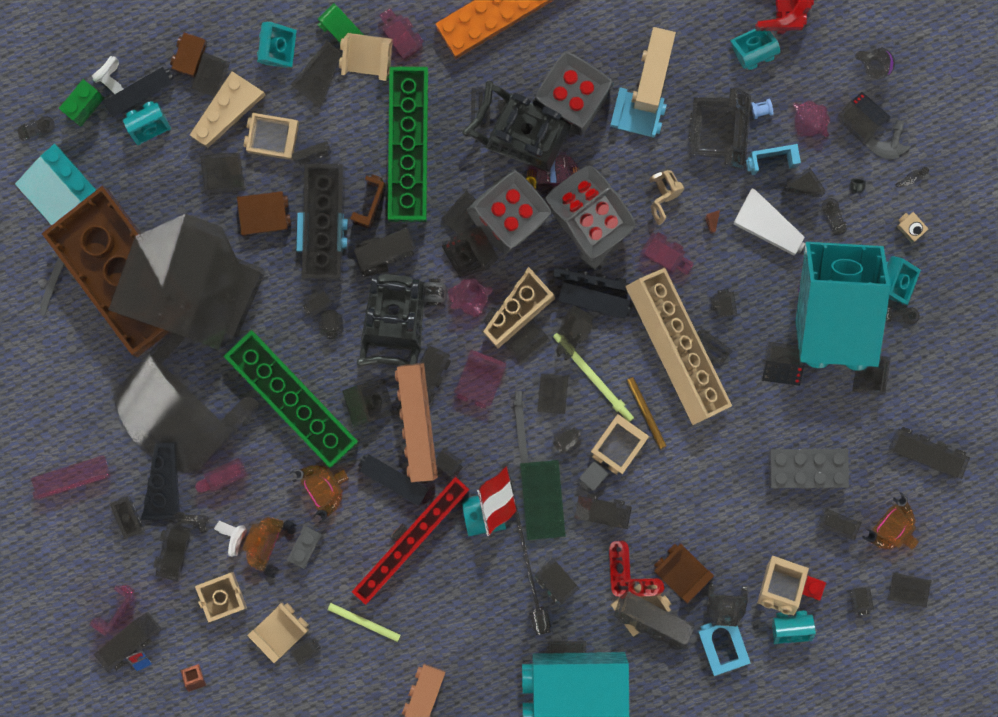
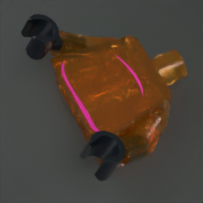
M316 465L291 471L290 474L295 473L297 475V479L292 481H301L318 511L313 517L316 515L321 516L322 520L318 522L321 524L340 505L343 499L342 493L344 492L340 484L349 480V477L344 469L334 475L330 468L327 469L325 466Z
M900 492V500H897L895 497L893 498V501L897 504L891 506L873 529H867L869 536H862L864 540L871 542L878 548L889 550L895 547L900 548L903 543L912 550L919 543L911 535L916 529L914 525L916 520L913 510L908 503V498Z
M266 517L261 522L253 524L242 548L246 553L247 563L261 572L264 571L266 576L275 578L272 575V570L279 571V569L272 565L266 566V563L269 560L281 529L289 534H294L295 532L291 531L290 527L297 525L290 520H286L283 523V520Z

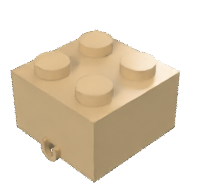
M234 572L195 586L200 599L199 605L201 609H204L208 623L247 608Z

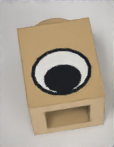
M914 212L910 215L905 213L898 219L900 224L897 225V228L911 243L915 242L928 230L927 226Z

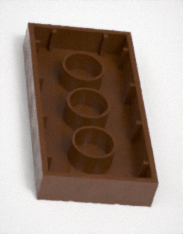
M104 186L98 188L41 233L133 356L139 357L199 310L109 189Z

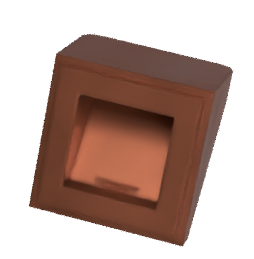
M720 210L705 216L710 234L716 232Z
M199 664L181 670L184 685L188 692L206 686Z

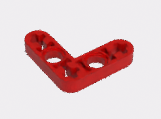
M614 541L611 543L609 556L612 593L617 597L661 595L664 591L662 580L658 578H630L628 544L625 541ZM621 547L622 550L619 552L616 549ZM619 563L622 564L624 568L621 574H619L617 571V565ZM636 582L640 583L641 585V591L639 593H637L634 589V585ZM649 585H657V589L647 588ZM628 586V590H619L618 587Z

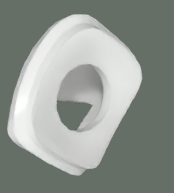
M110 56L106 63L92 75L95 83L101 81L114 94L123 90L122 85L110 76L117 69L119 60L115 56Z
M219 521L214 529L221 534L231 536L228 556H237L241 541L248 530L243 525L233 527Z

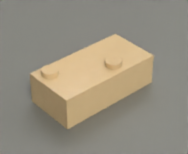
M653 27L648 49L643 51L641 59L644 62L638 91L633 92L631 102L635 103L634 109L656 114L676 32Z

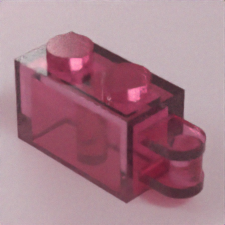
M391 8L379 15L385 24L382 27L384 33L389 39H393L392 44L404 61L423 49L422 43L424 41L418 33H413L411 30L413 25L407 17L403 18L402 15L396 17ZM392 16L393 20L388 23L386 19Z
M659 232L657 234L652 233L640 254L672 273L676 269L688 275L694 263L683 257L685 251H683L684 247L676 242L671 244L666 241L667 237ZM681 260L685 262L683 268L678 266Z
M237 458L204 474L205 479L197 482L195 488L198 492H206L210 489L212 492H215L249 475L241 458Z

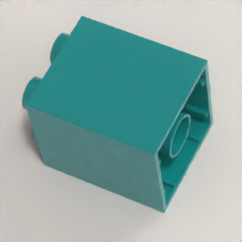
M821 242L805 243L796 313L800 362H805L814 368H824L829 364L845 365L852 370H864L868 366L879 367L891 287L884 246Z
M625 652L532 653L533 664H522L523 694L533 693V702L523 703V717H629V663Z

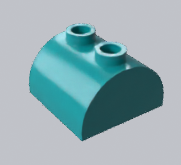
M263 22L259 34L257 62L269 66L292 67L297 30L273 22Z
M753 29L730 40L733 50L744 69H755L758 63L772 61L775 55L780 54L779 43L770 31H756V29Z
M147 102L143 105L144 109L138 112L131 110L126 114V118L123 119L128 133L137 146L171 129L158 102Z
M891 256L889 262H886L891 285L889 299L908 305L921 270L903 258Z
M479 496L461 499L468 537L487 533ZM505 522L496 527L492 532L506 530Z
M797 611L796 616H788L781 612L777 613L776 618L772 619L774 644L813 641L815 637L814 619L812 615H807V611Z

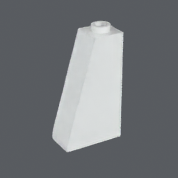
M752 188L733 224L793 256L797 252L801 253L805 245L802 242L805 237Z

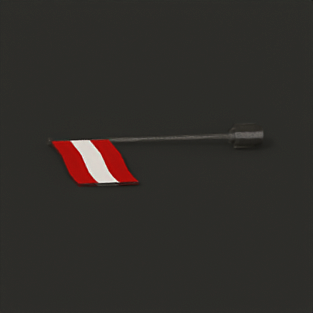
M505 462L500 472L483 482L477 490L487 536H490L496 527L508 521L515 513L536 607L532 608V613H529L532 629L536 635L550 633L552 625L548 609L544 610L543 606L539 607L508 466L510 464Z

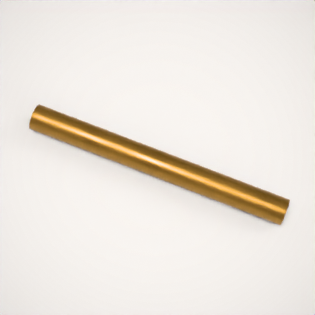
M634 377L628 379L629 387L659 448L666 447L667 445Z

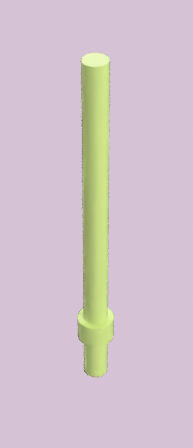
M557 332L553 338L612 403L613 409L616 412L619 411L628 422L634 419L631 413L624 407L623 401L616 398L563 336Z

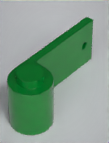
M334 3L317 18L319 21L318 27L324 33L326 31L330 32L340 43L347 33L364 35Z

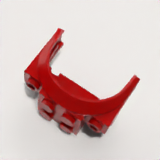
M776 0V19L758 21L755 24L756 31H777V34H784L786 31L802 30L804 25L807 24V13L814 5V0Z

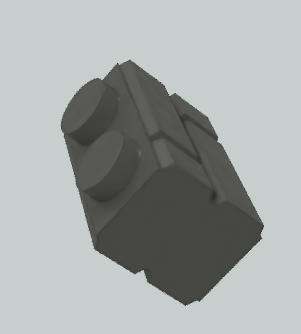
M304 525L301 535H299L287 561L305 569L323 534Z

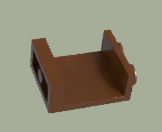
M373 174L371 177L366 176V183L377 187L378 190L368 217L353 212L350 218L352 223L371 229L386 188L382 180L383 178Z
M283 191L237 197L241 235L243 237L263 232L289 231L288 226L292 225L290 214L287 215L286 207H289L288 195L284 196Z
M674 543L667 551L669 555L665 559L661 557L654 564L656 568L653 571L688 604L714 575L681 543L678 545Z

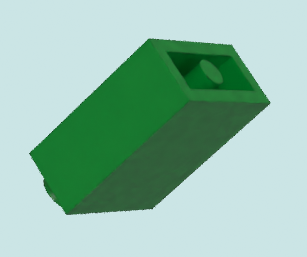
M82 79L58 109L81 127L105 97Z

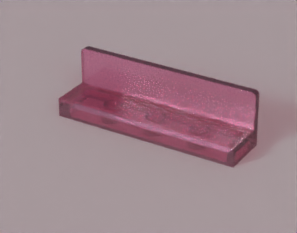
M102 455L32 477L31 480L35 490L33 492L34 500L111 477L105 456Z

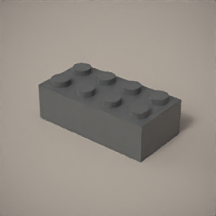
M848 449L769 450V488H849Z

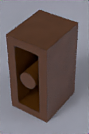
M184 32L183 36L178 38L176 45L178 47L176 55L173 54L170 65H172V70L195 78L208 43L206 39Z

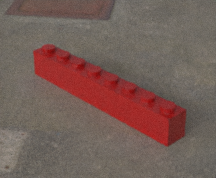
M455 477L354 588L352 593L366 605L470 489Z

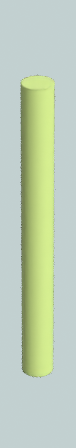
M332 603L329 605V611L398 642L401 636Z

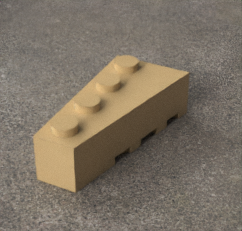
M231 72L190 133V136L209 148L244 114L252 109L256 103L266 96L265 93L234 72Z
M528 267L511 294L505 299L499 311L496 312L483 331L484 334L499 349L555 300L554 294Z

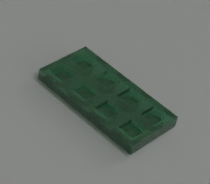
M559 460L520 463L527 540L566 537Z

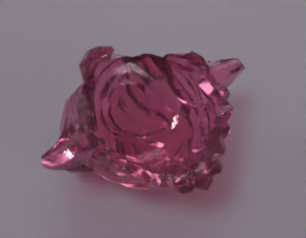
M811 100L803 104L793 103V107L797 111L794 123L798 135L814 136L821 133L825 137L829 136L827 126L830 122V117L825 106L817 105Z
M475 278L464 279L448 290L449 299L451 302H454L450 307L452 309L460 308L473 317H479L488 302L487 296L493 292L492 287H484L482 284H479Z

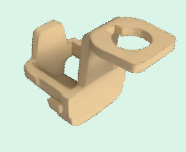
M670 170L655 174L649 179L650 183L656 181L658 189L662 194L651 205L652 215L658 225H661L666 220V215L660 204L677 198L684 190L682 183L677 181L675 175ZM663 178L667 180L671 190L666 189L662 181Z

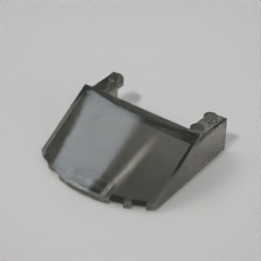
M178 325L144 356L113 396L122 424L142 450L153 457L155 443L176 442L177 471L197 474L263 405L254 398L245 397L222 420L205 406L162 364L185 339L183 328Z

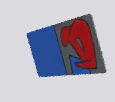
M142 651L127 657V660L136 671L152 664Z

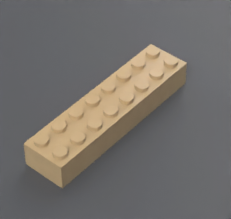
M666 269L658 270L625 286L692 425L732 407Z

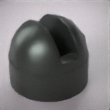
M858 178L851 179L850 190L855 194L857 191L858 194H861L865 189L866 181Z

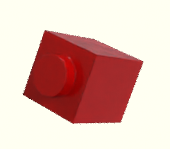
M807 576L802 594L821 600L826 582Z

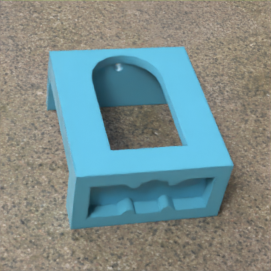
M730 616L719 619V624L712 626V623L700 626L701 630L698 631V634L700 635L713 676L750 664L734 618L730 619ZM718 628L728 630L738 658L722 664L719 662L712 642V633Z

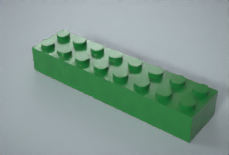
M390 67L389 222H427L428 67Z
M253 330L224 355L225 359L329 468L337 464L359 443L347 428Z

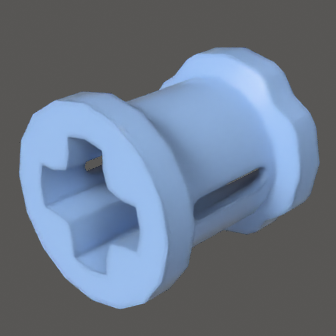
M770 98L764 102L751 103L754 119L767 114L773 115Z

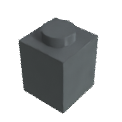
M593 461L579 477L581 480L579 484L587 491L589 489L594 491L609 473Z

